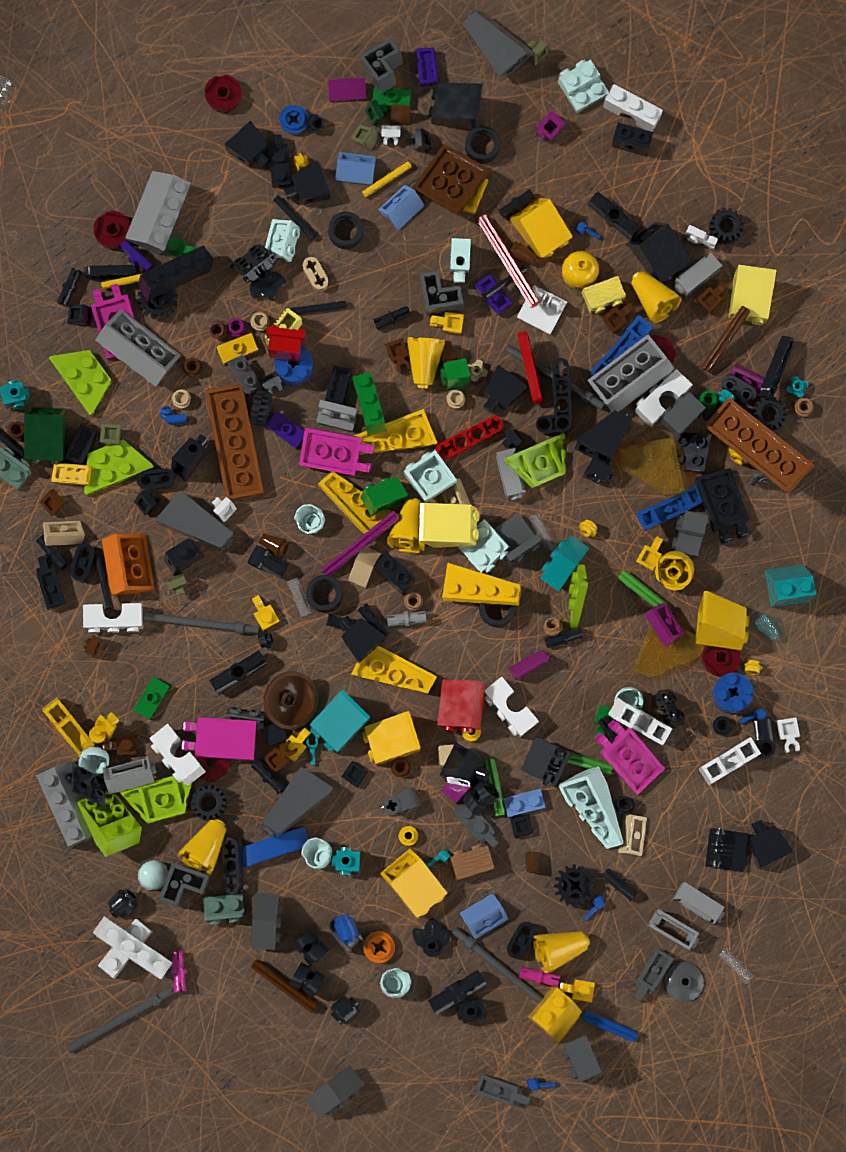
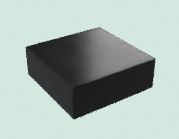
M275 724L263 728L269 746L288 740L284 728L278 727Z
M352 761L341 777L358 788L368 771Z
M529 814L510 819L514 838L534 833Z

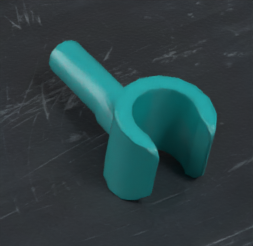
M308 738L306 743L308 749H310V763L315 765V749L318 747V739L316 738L315 745H310Z
M442 850L425 865L430 867L439 859L445 863L451 857V854L447 850Z

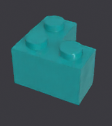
M572 535L566 541L563 539L551 554L552 561H547L543 566L542 571L544 573L540 579L557 591H560L577 567V564L581 562L589 550V547Z

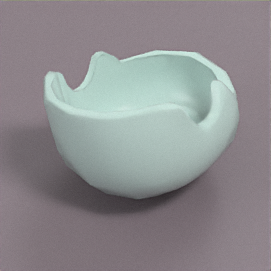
M312 504L302 505L297 509L294 516L298 528L307 534L319 532L325 522L323 511Z
M624 687L616 693L614 703L617 698H620L642 710L644 700L642 693L638 689Z
M89 747L83 750L80 755L79 767H83L96 775L103 774L102 768H106L109 765L108 753L99 747Z
M314 837L308 839L303 845L301 855L305 859L306 864L311 868L322 869L332 861L333 851L325 840Z
M159 860L148 861L139 869L138 880L140 885L147 890H157L164 886L169 871L167 866Z
M399 968L387 970L382 975L380 981L382 992L391 998L403 997L409 991L411 985L409 973Z

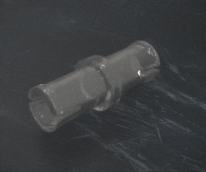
M540 513L531 516L529 521L532 523L536 534L542 539L541 542L546 552L558 547L549 533L551 530L544 524Z
M294 578L287 581L293 596L291 599L297 606L300 618L312 614L306 601V593H303L299 579Z
M727 947L718 955L731 968L730 971L734 972L745 985L754 977L742 964L743 961L741 959L738 960Z

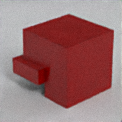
M274 324L272 327L267 326L266 336L269 339V358L300 361L302 343H305L306 338L303 328L295 330L279 328Z

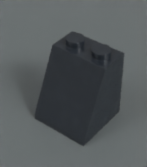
M438 83L437 89H433L432 100H435L434 107L430 106L428 117H431V124L467 131L475 128L483 84Z
M655 222L626 243L647 272L661 283L670 281L673 278V274L685 270L688 267L687 264L691 262L677 236L667 223Z
M614 410L578 438L575 450L590 458L595 457L609 465L632 418L622 410H619V412Z

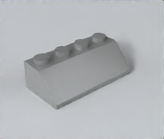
M152 171L125 240L158 255L165 250L191 183L175 175Z
M122 309L105 324L95 339L103 348L109 350L119 360L130 366L133 371L139 373L155 386L161 382L181 356V354Z
M647 334L588 379V382L611 412L614 410L619 412V410H622L672 372L674 367Z
M75 761L53 767L36 775L67 846L70 848L93 838L77 804L78 801L85 798L72 792V784L67 783V780H65L66 774L72 772V764L76 765Z

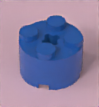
M301 347L300 361L275 358V372L279 375L283 384L290 387H298L311 378L313 373L312 357L304 347ZM293 363H296L295 368H291Z
M728 673L714 684L712 689L713 702L716 708L723 713L734 714L741 712L750 704L753 698V686L745 676L738 673ZM734 690L736 696L730 697L729 691Z

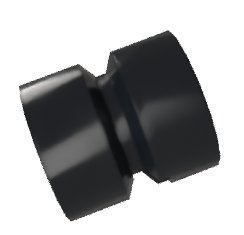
M481 780L474 786V790H470L463 797V802L473 814L480 816L488 809V805H492L500 796L497 789L489 781Z
M312 929L293 944V947L299 954H304L303 959L309 966L313 965L329 951L323 942H318L319 937ZM309 943L313 946L310 950L307 947Z
M301 962L289 985L298 990L302 988L303 993L313 998L325 975L317 970L312 972L310 966Z

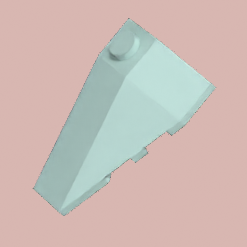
M599 766L585 770L558 785L570 807L574 806L580 813L579 817L581 820L587 821L592 827L594 835L607 849L624 843L608 784Z

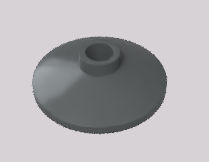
M680 962L669 968L665 975L664 983L668 994L672 998L681 1002H687L700 995L704 986V979L701 971L695 965L688 962ZM683 978L688 979V985L684 986L682 984Z

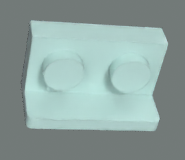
M272 219L265 248L271 251L275 258H283L285 261L291 262L295 254L296 242L300 235L299 226L293 221Z

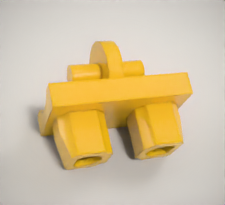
M112 712L105 718L100 715L89 732L90 740L94 743L109 742L114 730L117 728L116 724L119 722V719Z

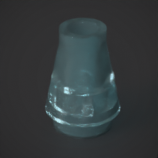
M762 613L753 621L755 628L772 641L781 635L769 615Z

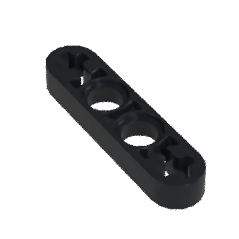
M781 337L761 386V398L772 399L774 397L793 349V337Z

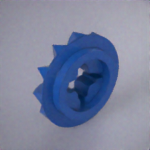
M287 106L279 115V124L283 131L290 134H299L307 127L306 120L308 114L301 106ZM289 116L292 117V118H295V117L298 116L297 122H298L299 124H296V123L290 124L291 119L289 118Z

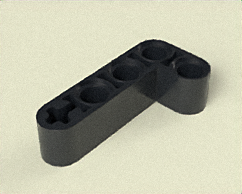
M558 358L552 365L554 415L540 416L536 420V428L541 434L568 433L572 428L570 367L566 359ZM559 363H563V366L566 367L563 368V377H560L559 369L556 368L559 367ZM565 382L567 384L566 390L559 391L556 388L557 384ZM562 400L568 403V407L565 410H560L557 407V404ZM565 419L569 422L566 429L559 428L558 423L560 420ZM543 420H547L550 423L549 428L546 430H542L539 427L540 422Z

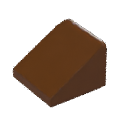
M393 104L391 106V124L409 125L410 106Z
M526 852V871L540 872L542 870L540 852Z

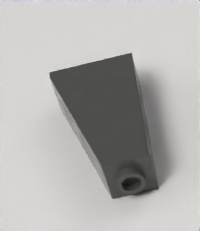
M473 11L467 15V19L462 23L500 77H507L534 54L531 49L484 12Z
M181 490L155 519L160 526L221 551L224 548L228 549L234 542L233 532Z
M300 767L263 820L260 828L263 829L262 831L267 836L278 838L331 795L333 787L303 767Z

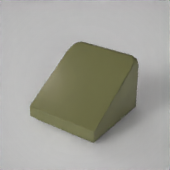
M359 125L351 141L371 151L379 138V134L373 128Z

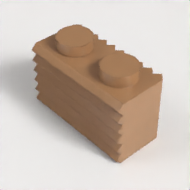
M483 844L472 846V851L464 852V849L453 852L450 860L456 880L494 869L488 846L483 847Z

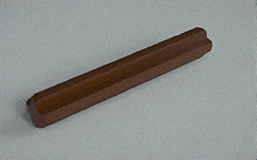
M745 306L740 307L702 364L701 368L703 370L711 372L749 315L750 310Z
M256 959L251 965L253 970L310 1013H313L318 1007L314 1001L295 987L289 985V982L261 961Z

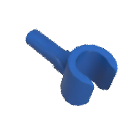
M584 222L579 223L574 228V231L580 236L584 232L597 239L601 236L590 230Z
M758 708L752 714L739 721L743 724L754 717L760 720L767 713L762 708Z
M602 896L592 900L595 907L583 917L586 921L605 905Z
M536 1077L527 1080V1085L530 1090H536L544 1087H555V1082L538 1083Z

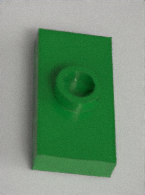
M374 87L373 100H377L379 105L386 103L388 108H391L393 104L410 106L411 89L391 88L380 94L377 88Z
M152 677L133 710L151 720L170 686Z

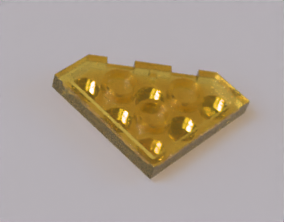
M674 437L617 448L621 468L626 472L636 476L637 479L658 490L666 497L685 493Z
M650 624L631 672L650 679L699 658L704 645L696 644V634L683 630L685 635L664 646Z

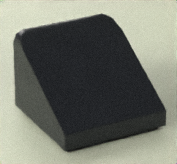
M85 304L69 305L67 324L91 325V307Z

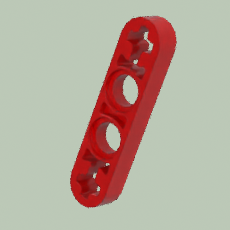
M527 331L519 332L517 336L533 402L535 405L544 403L543 391L529 334Z
M497 416L490 417L441 442L436 447V452L442 460H448L499 434L503 429V421ZM492 421H494V423H499L498 429H489L488 432L490 434L487 435L486 429L483 427V425H486V428H488L491 426ZM480 429L483 432V437L480 439L474 438L473 431ZM464 438L467 444L462 448L458 447L456 440ZM450 442H452L453 448L448 450V455L440 454L441 447L447 449L451 447Z

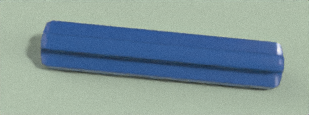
M587 1010L582 1015V1020L631 1042H635L638 1033L620 1024Z

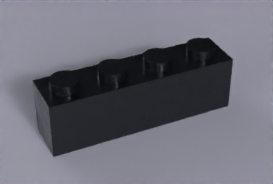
M203 245L141 274L137 287L146 300L149 301L211 272L214 259Z

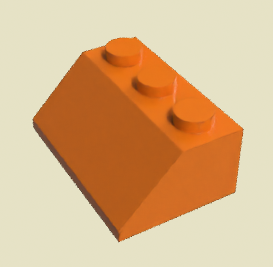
M114 534L102 539L111 595H130L155 590L146 534Z

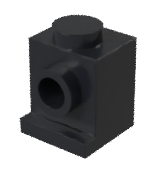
M593 457L583 477L586 479L587 476H590V480L596 484L606 483L609 485L614 476L611 473L613 467Z
M482 998L458 1004L459 1008L456 1009L458 1020H462L463 1024L487 1018ZM471 1007L474 1009L475 1012L473 1015H468V1008Z

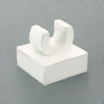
M382 125L381 136H384L385 145H387V139L390 137L394 139V145H397V137H400V126Z
M217 497L212 502L215 505L213 511L223 522L237 509L227 497L223 501Z

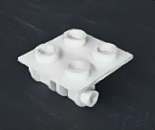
M534 285L532 290L540 301L539 305L531 308L527 301H525L517 318L551 334L567 302Z

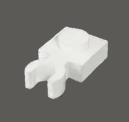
M689 225L684 236L693 244L703 243L711 249H714L718 240Z
M797 718L777 720L780 740H786L784 745L785 753L789 752L790 744L795 746V751H799V743L795 741V738L800 737Z

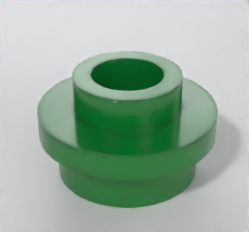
M704 391L700 395L699 401L706 407L705 409H713L718 403V397L713 391ZM705 398H710L712 402L706 403Z

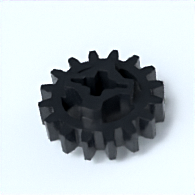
M176 288L160 295L159 305L156 302V297L147 301L141 291L138 292V296L141 297L137 299L138 304H141L139 306L140 310H145V316L151 314L152 319L156 315L160 320L162 315L169 317L168 312L174 313L173 306H178V302L175 301L178 299V294H173L176 292Z
M575 864L572 865V869L565 866L566 872L560 870L558 873L561 877L554 878L558 882V884L553 885V888H558L555 895H561L559 901L566 900V906L573 903V906L577 907L578 902L583 906L585 905L584 899L590 901L589 894H595L591 890V888L596 887V884L591 883L594 876L589 877L590 870L584 872L583 866H580L579 869H576ZM578 873L580 876L572 878L568 874ZM563 880L566 883V890L564 892L562 890ZM585 880L587 881L588 885L587 891L583 888V882ZM577 881L579 883L577 886L579 890H571L572 885L570 882L575 883ZM571 894H577L581 898L571 899L569 898V896H571Z

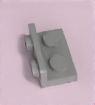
M320 400L316 420L318 424L353 431L357 417L356 408Z

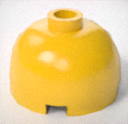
M586 251L571 253L564 260L562 266V277L565 283L572 288L583 289L592 286L599 274V264L596 258Z
M670 551L657 562L655 575L656 579L659 582L661 581L665 588L674 591L682 590L692 580L695 568L693 561L688 555L679 551Z

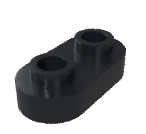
M727 374L721 381L722 389L729 391L736 399L743 403H751L757 396L755 386L735 374ZM732 382L734 387H728L727 383ZM747 391L750 393V396L745 397L743 393Z
M167 468L145 470L137 476L138 486L142 490L146 489L147 491L167 489L175 483L174 473ZM163 477H169V481L163 482ZM144 479H150V483L144 484Z
M83 543L75 551L70 573L73 579L78 582L86 581L91 573L95 550L90 544ZM88 551L89 556L83 557V552ZM80 569L84 570V574L81 576L77 574Z
M522 922L518 925L507 945V953L510 957L519 959L527 952L534 939L533 937L536 935V928L532 923ZM528 928L530 931L529 935H524L522 930ZM514 945H518L520 947V951L518 953H515L513 951Z

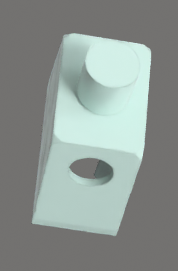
M452 238L450 272H454V283H465V273H469L471 239ZM457 260H462L463 265H457Z

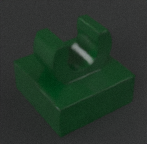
M377 100L370 101L365 108L372 126L379 124L384 115H386L385 112L389 110L386 103L379 105Z

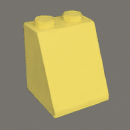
M738 265L733 276L729 319H733L740 307L745 306L750 310L745 321H750L754 325L766 324L769 318L776 270Z
M420 503L419 541L433 548L476 546V540L479 538L477 530L479 512L477 508L466 504Z

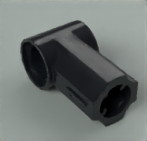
M256 545L247 561L251 566L259 570L263 569L280 579L288 567V563L271 555L268 550Z
M760 719L753 721L756 746L761 752L758 757L767 759L774 754L776 746L773 742L771 720ZM763 744L768 745L770 753H764L761 750V746Z

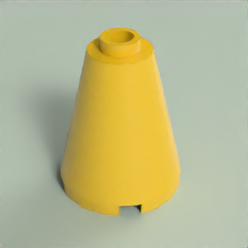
M639 271L632 277L631 284L646 314L653 323L663 321L669 317L667 313L671 309L674 312L680 305L681 298L679 295L647 272Z
M408 337L407 344L413 382L417 384V388H429V385H433L445 340L433 338L414 339L413 337Z
M410 498L405 501L398 515L399 520L394 523L387 539V544L391 548H394V546L399 547V551L404 553H419L420 549L424 551L425 543L419 541L421 503L419 499Z
M219 819L210 820L179 851L177 856H182V862L195 871L201 872V870L207 871L206 875H211L227 831L224 827L225 823Z
M582 931L538 934L533 937L536 939V941H533L534 953L537 962H542L544 967H541L544 973H550L588 950V945H590L587 934H584Z

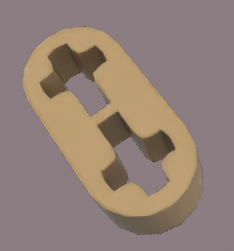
M314 257L306 258L303 262V271L311 286L318 292L325 291L328 287V278L319 261ZM310 262H311L312 265H313V264H316V265L314 266V269H315V272H314V273L312 272L311 268H308V269H307L308 263H310ZM316 276H318L321 281L324 280L323 286H320L319 284L316 285Z

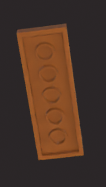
M240 384L205 390L225 496L230 500L264 494L244 390Z
M728 398L704 424L708 431L787 494L814 467L812 462L731 398Z

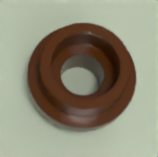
M219 320L214 321L209 328L210 335L218 340L225 338L228 333L226 323ZM221 327L222 331L218 334L217 328Z
M189 358L184 362L183 370L186 375L195 377L201 373L202 364L196 358ZM195 365L196 369L191 371L189 367Z
M16 421L9 426L8 434L13 440L24 439V423ZM16 429H21L20 434H15Z
M397 758L391 764V771L396 777H405L410 772V764L404 758ZM402 764L404 770L398 771L397 766Z

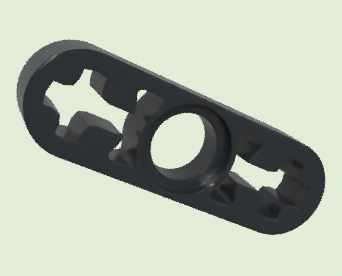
M90 265L84 267V277L87 279H119L139 274V266Z
M236 837L226 838L222 843L223 887L227 894L233 895L239 894L244 887L241 841ZM229 844H234L235 848H229ZM232 860L235 861L237 866L235 871H231L229 868V863ZM231 883L236 884V888L231 887Z

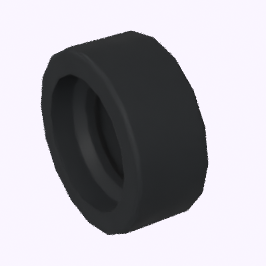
M488 126L473 128L466 136L465 151L467 156L481 164L491 162L497 157L500 150L501 141L499 135ZM479 135L490 137L494 144L492 151L485 155L476 153L472 149L473 139Z
M339 212L330 220L328 226L329 238L338 248H354L363 239V223L359 216L353 212ZM344 220L352 221L357 228L355 237L347 241L339 239L335 234L336 225Z
M320 575L309 582L306 597L309 605L316 611L323 613L333 611L342 601V588L334 577ZM329 583L334 587L336 595L330 604L322 605L315 601L313 590L318 584Z
M480 603L479 607L481 618L492 627L507 625L513 619L516 611V605H508L509 611L506 617L497 620L488 615L486 610L487 603Z

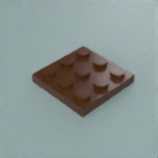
M443 144L412 189L419 195L459 216L489 175L490 170Z

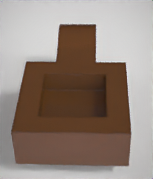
M723 281L714 290L709 286L696 299V302L710 314L723 301L720 295L727 290L728 286Z
M626 303L620 310L616 306L600 319L611 333H614L628 322L625 316L635 308L631 303Z
M136 735L116 736V742H102L103 750H117V756L137 755Z

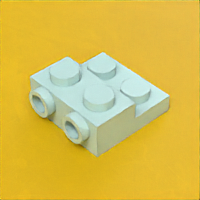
M591 60L578 62L576 68L571 71L569 68L565 69L560 73L558 84L576 113L605 98L609 93L599 78L600 74Z
M436 450L432 453H425L420 461L410 463L404 471L405 477L412 487L417 490L425 503L457 483V479Z
M484 519L477 526L479 538L476 540V546L458 548L480 573H489L495 567L494 563L498 559L503 560L511 547Z

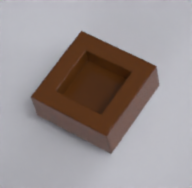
M54 489L48 491L40 501L51 516L56 515L65 504Z
M95 635L91 639L88 638L84 646L86 655L92 658L95 657L102 642L101 638Z

